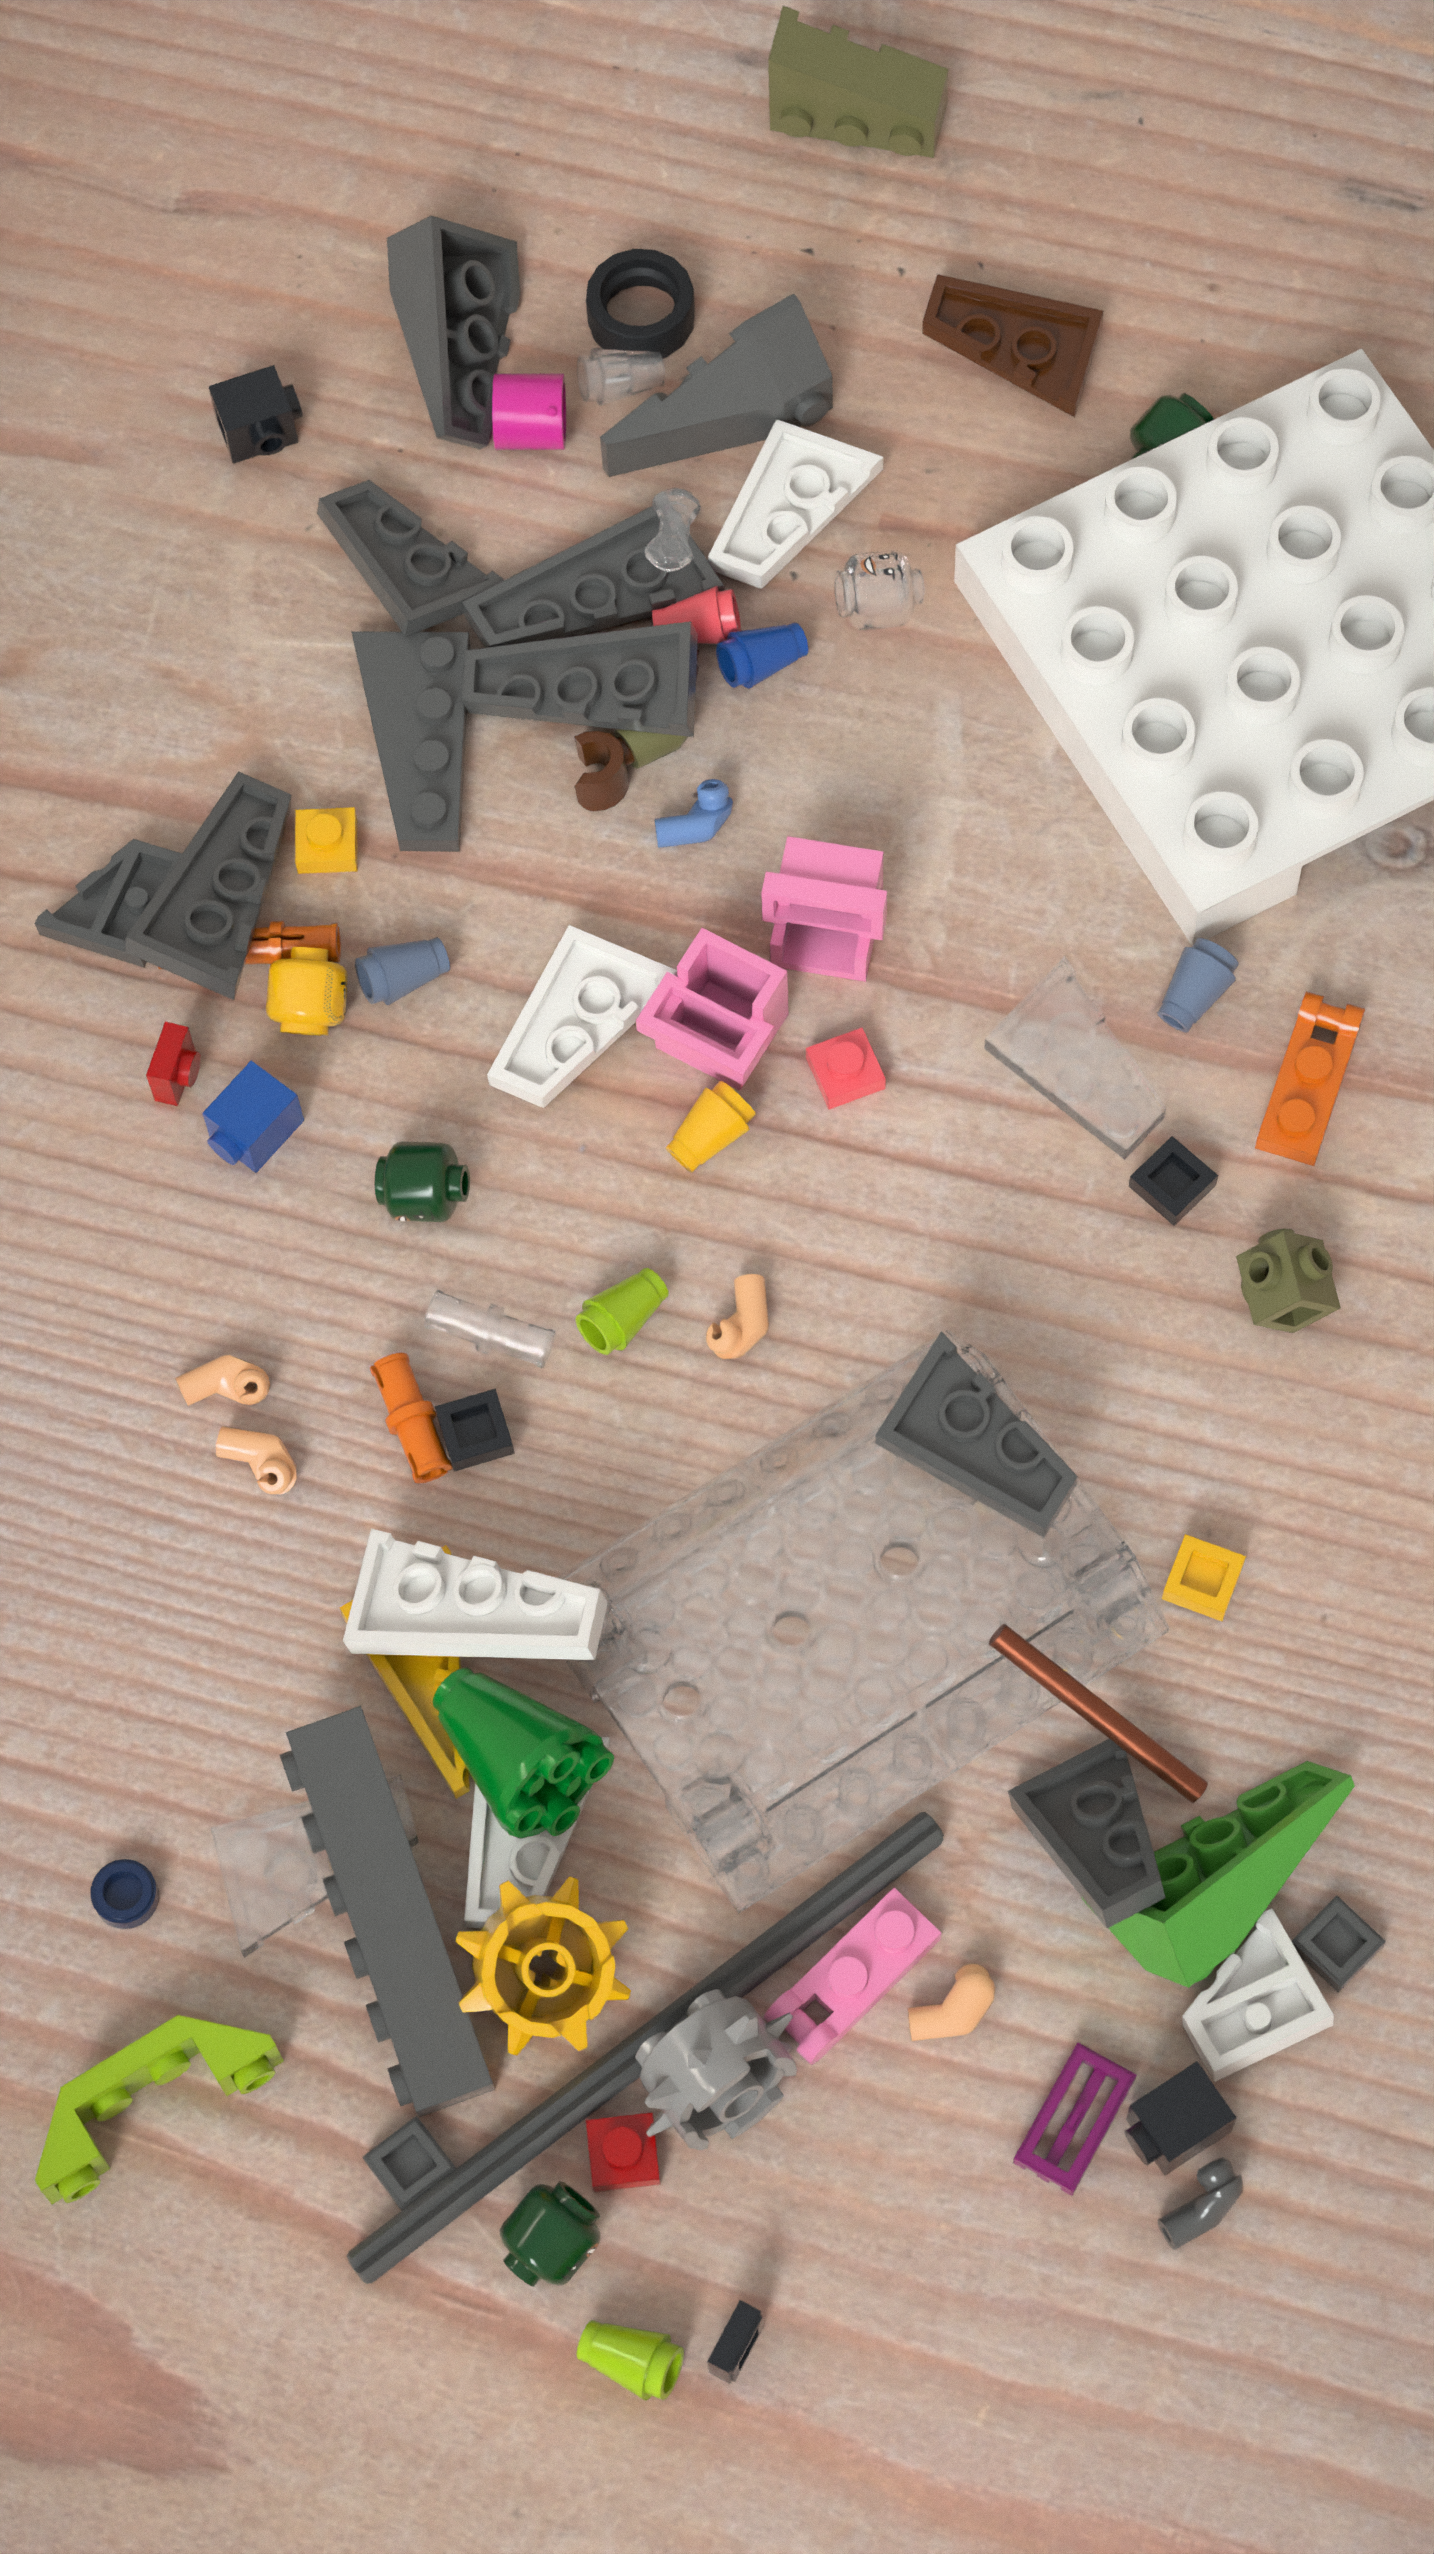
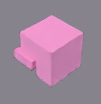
M787 836L780 873L766 871L761 892L762 921L774 923L770 941V962L784 969L866 982L874 939L883 940L887 920V891L883 890L884 852Z
M701 928L677 965L678 977L669 972L665 974L637 1017L636 1027L638 1032L655 1040L657 1049L740 1091L789 1014L787 970Z

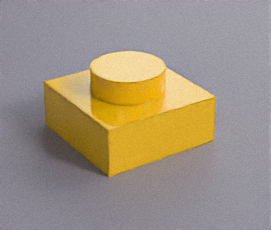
M355 807L295 810V864L298 874L357 871V815Z
M1185 1534L1164 1587L1162 1600L1223 1621L1243 1569L1246 1556Z

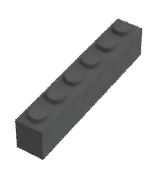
M359 1706L286 1732L291 1750L279 1755L292 1792L302 1788L306 1790L313 1812L301 1816L313 1854L324 1850L327 1851L334 1875L322 1878L334 1915L338 1916L346 1912L349 1915L356 1937L344 1941L356 1979L370 1976L377 2001L366 2004V2009L378 2043L388 2039L392 2040L399 2064L387 2069L400 2107L413 2102L418 2117H422L495 2090L468 2012H462L458 2004L463 1996L362 1707Z

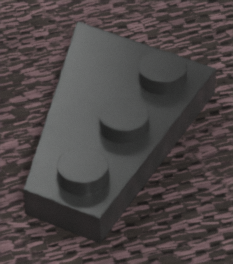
M942 1331L876 1433L875 1444L1043 1538L1077 1486L1078 1476L1026 1421H1021L996 1395V1388L981 1372L977 1374L957 1353V1347Z
M1108 1739L1008 1790L1014 1812L1106 1928L1165 1899L1127 1753L1112 1740Z

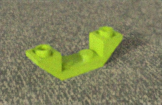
M177 2015L61 2086L35 2177V2182L41 2192L53 2205L61 2199L65 2203L77 2201L97 2188L101 2182L98 2176L111 2168L85 2123L95 2117L97 2121H105L118 2115L132 2103V2094L153 2081L156 2085H163L176 2079L191 2066L189 2059L198 2053H201L226 2096L237 2090L241 2094H247L266 2084L276 2073L273 2068L284 2061L269 2034Z

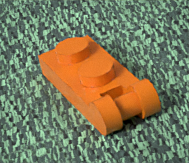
M1306 991L1257 1137L1255 1149L1315 1166L1359 1033L1365 1009L1351 1004H1347L1346 1009L1323 1003L1324 996ZM1315 1026L1337 1032L1334 1045L1312 1038Z

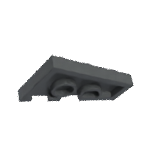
M370 480L319 498L318 516L405 636L464 614L462 601L504 581L495 572L491 571L486 575L468 562V552L453 541L445 545L422 528V518Z

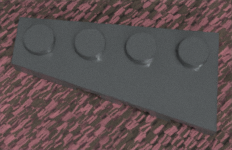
M238 771L127 934L125 952L235 1000L291 810L292 795Z

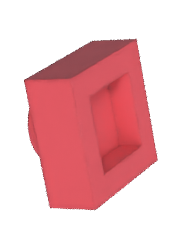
M863 1027L806 1048V1060L828 1110L885 1089L886 1078Z

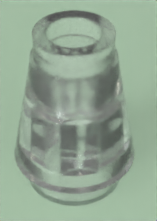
M592 348L590 354L580 355L577 360V377L581 396L585 402L596 401L599 406L651 390L653 387L664 386L665 369L660 352L649 353L647 351Z

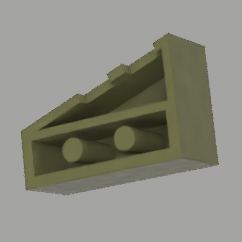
M783 6L768 59L770 130L783 132L792 137L807 136L836 141L851 147L866 146L894 151L904 156L919 155L934 158L947 107L948 69L885 44L881 45L879 52L847 40L848 30L832 25L829 33L797 21L799 11Z

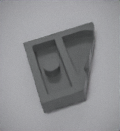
M132 839L111 856L107 866L93 871L75 886L78 892L77 895L53 914L46 909L37 917L35 926L39 935L144 968L147 961L125 952L126 936L182 853Z

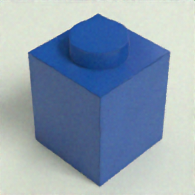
M250 1061L202 1113L210 1136L207 1142L212 1150L227 1163L235 1165L240 1161L255 1173L263 1167L304 1122L298 1095L253 1061Z

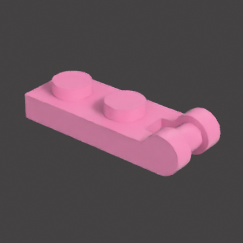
M894 1887L790 1990L783 1993L770 2006L763 2018L770 2022L790 2012L793 2018L784 2030L799 2044L796 2051L810 2065H813L849 2032L941 1940L942 1933ZM814 2000L830 2014L819 2025L804 2012Z

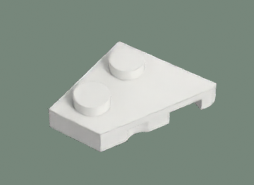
M1272 1908L1263 1912L1256 1922V1929L1236 1954L1232 1953L1217 1971L1214 1983L1209 1989L1201 1991L1182 2016L1183 2027L1214 2082L1334 2025L1333 2012Z

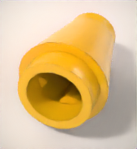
M719 1081L712 1090L704 1088L673 1136V1140L665 1148L679 1164L693 1173L699 1165L704 1164L748 1132L750 1128L747 1123L756 1113L734 1089L723 1081Z

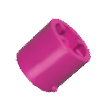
M564 373L494 374L492 423L495 450H565L567 409Z

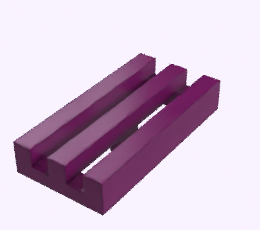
M1077 2042L1013 2159V2164L1024 2170L1028 2168L1037 2173L1038 2178L1047 2183L1049 2181L1061 2187L1060 2190L1073 2196L1132 2088L1137 2074ZM1085 2063L1094 2068V2071L1047 2157L1043 2159L1034 2154L1082 2064ZM1108 2076L1116 2080L1117 2084L1069 2172H1066L1059 2168L1058 2165Z

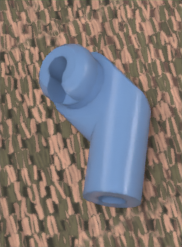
M717 779L706 780L697 787L698 800L686 815L654 818L658 848L703 843L711 840L732 812L733 800L728 796V786Z

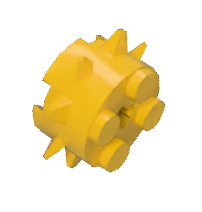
M569 1876L553 1897L542 1895L525 1897L509 1880L499 1884L501 1906L498 1911L487 1919L481 1931H461L456 1936L455 1942L473 1955L472 1969L475 1977V1984L458 2002L462 2012L492 2010L503 2022L508 2024V2053L518 2056L533 2036L554 2038L562 2035L578 2051L587 2048L586 2021L588 2019L592 2020L599 2015L607 2000H628L631 1990L614 1977L616 1965L610 1951L628 1930L625 1921L596 1922L594 1918L579 1909V1879ZM543 1950H549L548 1956L557 1962V1968L553 1975L550 1976L543 1972L541 1981H534L535 1973L529 1968V1964L535 1955L541 1957Z

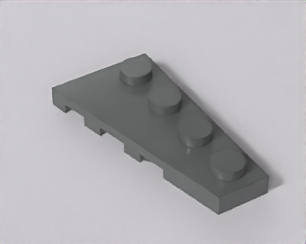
M667 499L462 601V607L466 619L484 647L488 648L573 637L652 617V610L665 608L715 586H718L719 591H724V585Z
M690 621L465 650L462 703L471 714L694 737L698 633Z
M351 631L400 851L460 852L467 709L462 703L465 650H470L469 632H416L405 636L403 632Z

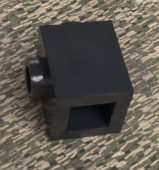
M274 365L208 386L215 418L233 464L259 455H273L287 446L298 443L294 420L303 417L301 406L293 385L289 384L282 387Z
M1196 2061L1132 2103L1126 2118L1131 2127L1124 2132L1139 2159L1146 2166L1155 2161L1164 2176H1166L1231 2133L1237 2117L1198 2061Z

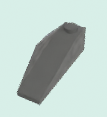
M431 215L387 237L390 294L436 437L449 442L482 449L488 446L493 424L494 374H497L499 360L508 355L511 340L505 336L509 315L517 312L520 299L517 241Z
M793 293L744 321L729 333L735 342L708 364L702 356L686 368L690 374L670 395L663 392L654 393L600 437L602 466L608 477L764 441L767 439L776 419L797 427L811 426L821 420L833 408V375L801 302Z

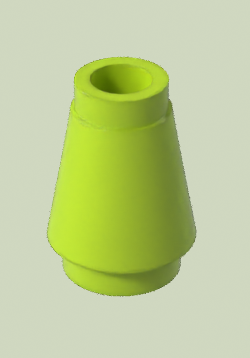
M643 1268L637 1274L585 1300L582 1304L583 1311L575 1318L577 1328L586 1342L597 1352L608 1355L614 1349L622 1351L660 1306L661 1302L668 1297L667 1286L657 1273L649 1268Z
M591 2320L580 2337L577 2347V2359L588 2363L589 2366L644 2401L648 2400L651 2396L665 2400L672 2392L678 2380L684 2359V2349L679 2345L671 2343V2336L669 2334L608 2323L602 2324Z

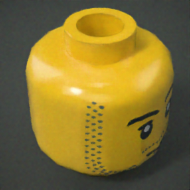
M291 947V959H279L270 965L268 970L266 1014L274 1022L280 1023L281 1033L329 1036V1027L336 1026L344 1020L348 974L342 965L327 961V949Z

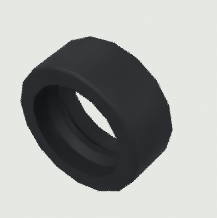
M631 249L616 253L598 265L588 281L586 294L588 325L594 341L607 354L626 362L649 363L666 358L681 348L693 331L695 317L694 287L687 270L674 257L652 249ZM635 286L655 287L666 292L674 300V309L669 315L659 322L645 326L627 325L615 320L608 313L607 305L610 299L619 292Z

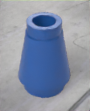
M796 622L788 625L730 632L727 640L719 642L716 647L720 671L726 682L733 688L743 685L745 688L750 689L808 654L806 635L801 626Z

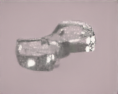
M670 488L656 494L653 498L652 506L660 519L659 534L645 546L644 555L656 568L662 571L673 572L681 570L692 562L693 553L687 539L690 534V525L699 515L701 505L692 493L680 488Z

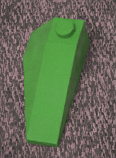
M1306 1761L1239 1795L1236 1801L1237 1810L1206 1822L1198 1816L1180 1825L1184 1837L1154 1851L1165 1899L1108 1929L1146 1971L1187 1988L1195 1982L1205 1979L1211 1974L1214 1967L1236 1951L1355 1787L1351 1775Z

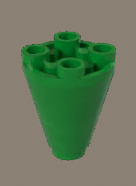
M469 1668L456 1670L440 1684L434 1694L433 1706L439 1711L438 1718L499 1825L511 1836L522 1839L538 1835L545 1830L552 1836H559L566 1832L575 1823L580 1814V1807L577 1804L589 1791L593 1783L603 1778L613 1765V1753L604 1746L602 1738L593 1729L483 1673H474Z

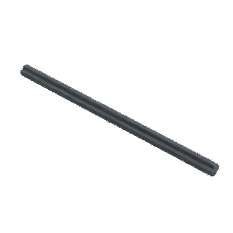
M926 1812L917 1814L352 2248L347 2254V2259L359 2278L366 2284L376 2281L638 2079L642 2067L635 2056L640 2046L647 2039L658 2033H668L677 2024L688 2017V2008L699 1996L719 1989L726 1998L736 1996L743 1998L940 1846L944 1840V1834L939 1825Z

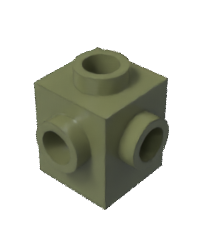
M1277 1229L1263 1234L1258 1239V1245L1236 1256L1242 1278V1294L1249 1305L1254 1325L1295 1333L1341 1309L1332 1277L1333 1263L1328 1251L1324 1247L1323 1240L1296 1234L1292 1229Z

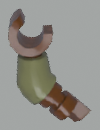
M697 649V660H698V655H699V651H700V650H698V649ZM698 665L696 667V679L699 670ZM622 729L614 730L615 737L610 733L601 731H586L574 736L578 757L586 767L592 764H602L605 766L600 771L584 772L574 786L578 803L589 811H604L616 806L625 797L629 788L627 766L632 765L634 768L639 769L677 751L688 736Z

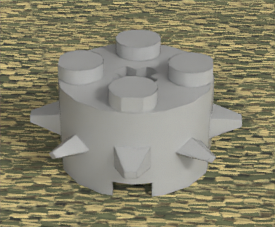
M715 1989L699 1996L688 2008V2017L668 2033L661 2032L647 2039L640 2046L635 2058L642 2067L639 2077L644 2088L649 2093L645 2103L648 2107L661 2109V2112L647 2129L646 2134L650 2137L673 2126L689 2148L704 2150L708 2148L709 2141L706 2138L707 2136L725 2129L731 2139H733L764 2118L784 2097L777 2087L779 2081L784 2075L786 2077L795 2076L797 2072L795 2062L789 2054L792 2050L791 2045L778 2040V2037L793 2018L790 2012L765 2023L747 1999L737 1996L726 1998L719 1989Z

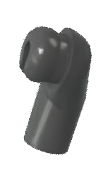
M1218 2158L1198 2170L1197 2179L1205 2188V2193L1157 2220L1165 2240L1172 2249L1176 2250L1218 2226L1243 2193L1241 2174L1235 2175L1232 2164L1226 2158Z

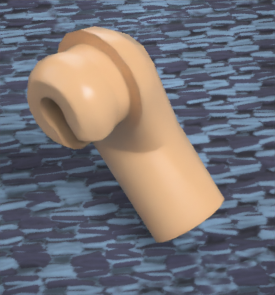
M746 1274L737 1277L734 1280L736 1312L728 1319L721 1320L720 1326L713 1322L708 1327L706 1332L707 1345L722 1359L742 1357L768 1331L769 1322L765 1278L761 1275Z
M232 1355L221 1356L175 1378L188 1406L215 1393L241 1404L253 1405L265 1399L270 1387L269 1377L262 1368Z
M224 1426L220 1428L216 1443L217 1457L248 1462L258 1480L256 1482L259 1488L265 1493L271 1495L284 1494L294 1486L297 1478L296 1464L279 1437L272 1434Z
M978 1964L964 1965L956 1972V1983L942 2004L907 2008L911 2041L962 2036L972 2032L994 2001L995 1984L990 1978L989 1972Z

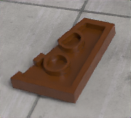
M937 274L923 318L922 334L1075 418L1102 328L1104 311Z

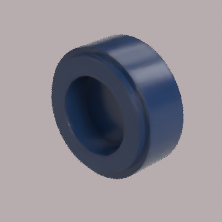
M120 1859L108 1863L100 1869L93 1879L90 1896L96 1912L105 1923L118 1929H131L142 1925L154 1914L159 1902V1889L147 1867L134 1860Z

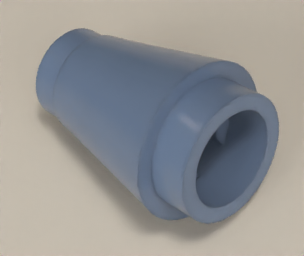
M436 937L430 940L370 947L367 949V955L356 958L355 968L359 984L368 1002L375 1004L383 1001L386 1005H390L439 977L440 974L449 972L450 962L442 941Z
M1198 938L1192 947H1185L1162 1001L1163 1004L1157 1012L1158 1016L1171 1027L1188 1033L1192 1025L1236 981L1233 973L1239 965L1237 959L1223 947L1204 938Z

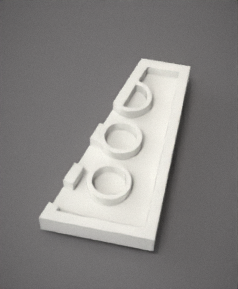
M371 1528L343 1642L351 1654L595 1660L608 1602L601 1590L529 1570H526L523 1574L501 1569L496 1561L473 1556L472 1560L445 1554L439 1546L417 1541L416 1545L394 1540L391 1533Z

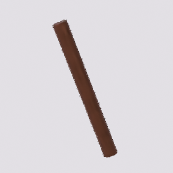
M1005 1623L994 1632L988 1643L991 1647L1188 1801L1194 1803L1202 1796L1208 1785V1782Z

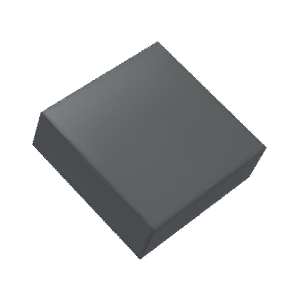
M1336 1895L1292 1940V1943L1300 1957L1339 1993L1384 1947L1386 1941Z
M417 2116L363 2156L364 2162L401 2211L456 2169Z

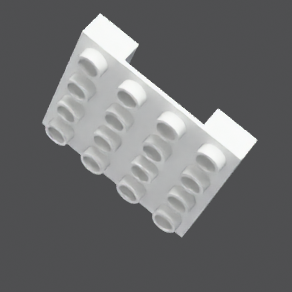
M1362 349L956 544L955 584L1192 946L1198 938L1209 939L1296 895L1303 865L1434 800V450Z

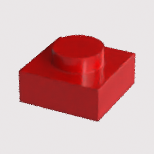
M166 1021L163 1025L146 1073L154 1101L178 1107L184 1087L191 1088L197 1079L201 1055L200 1052L195 1050L189 1027Z
M653 2112L586 2120L593 2192L661 2185L656 2135L649 2137L646 2134L647 2129L654 2121Z

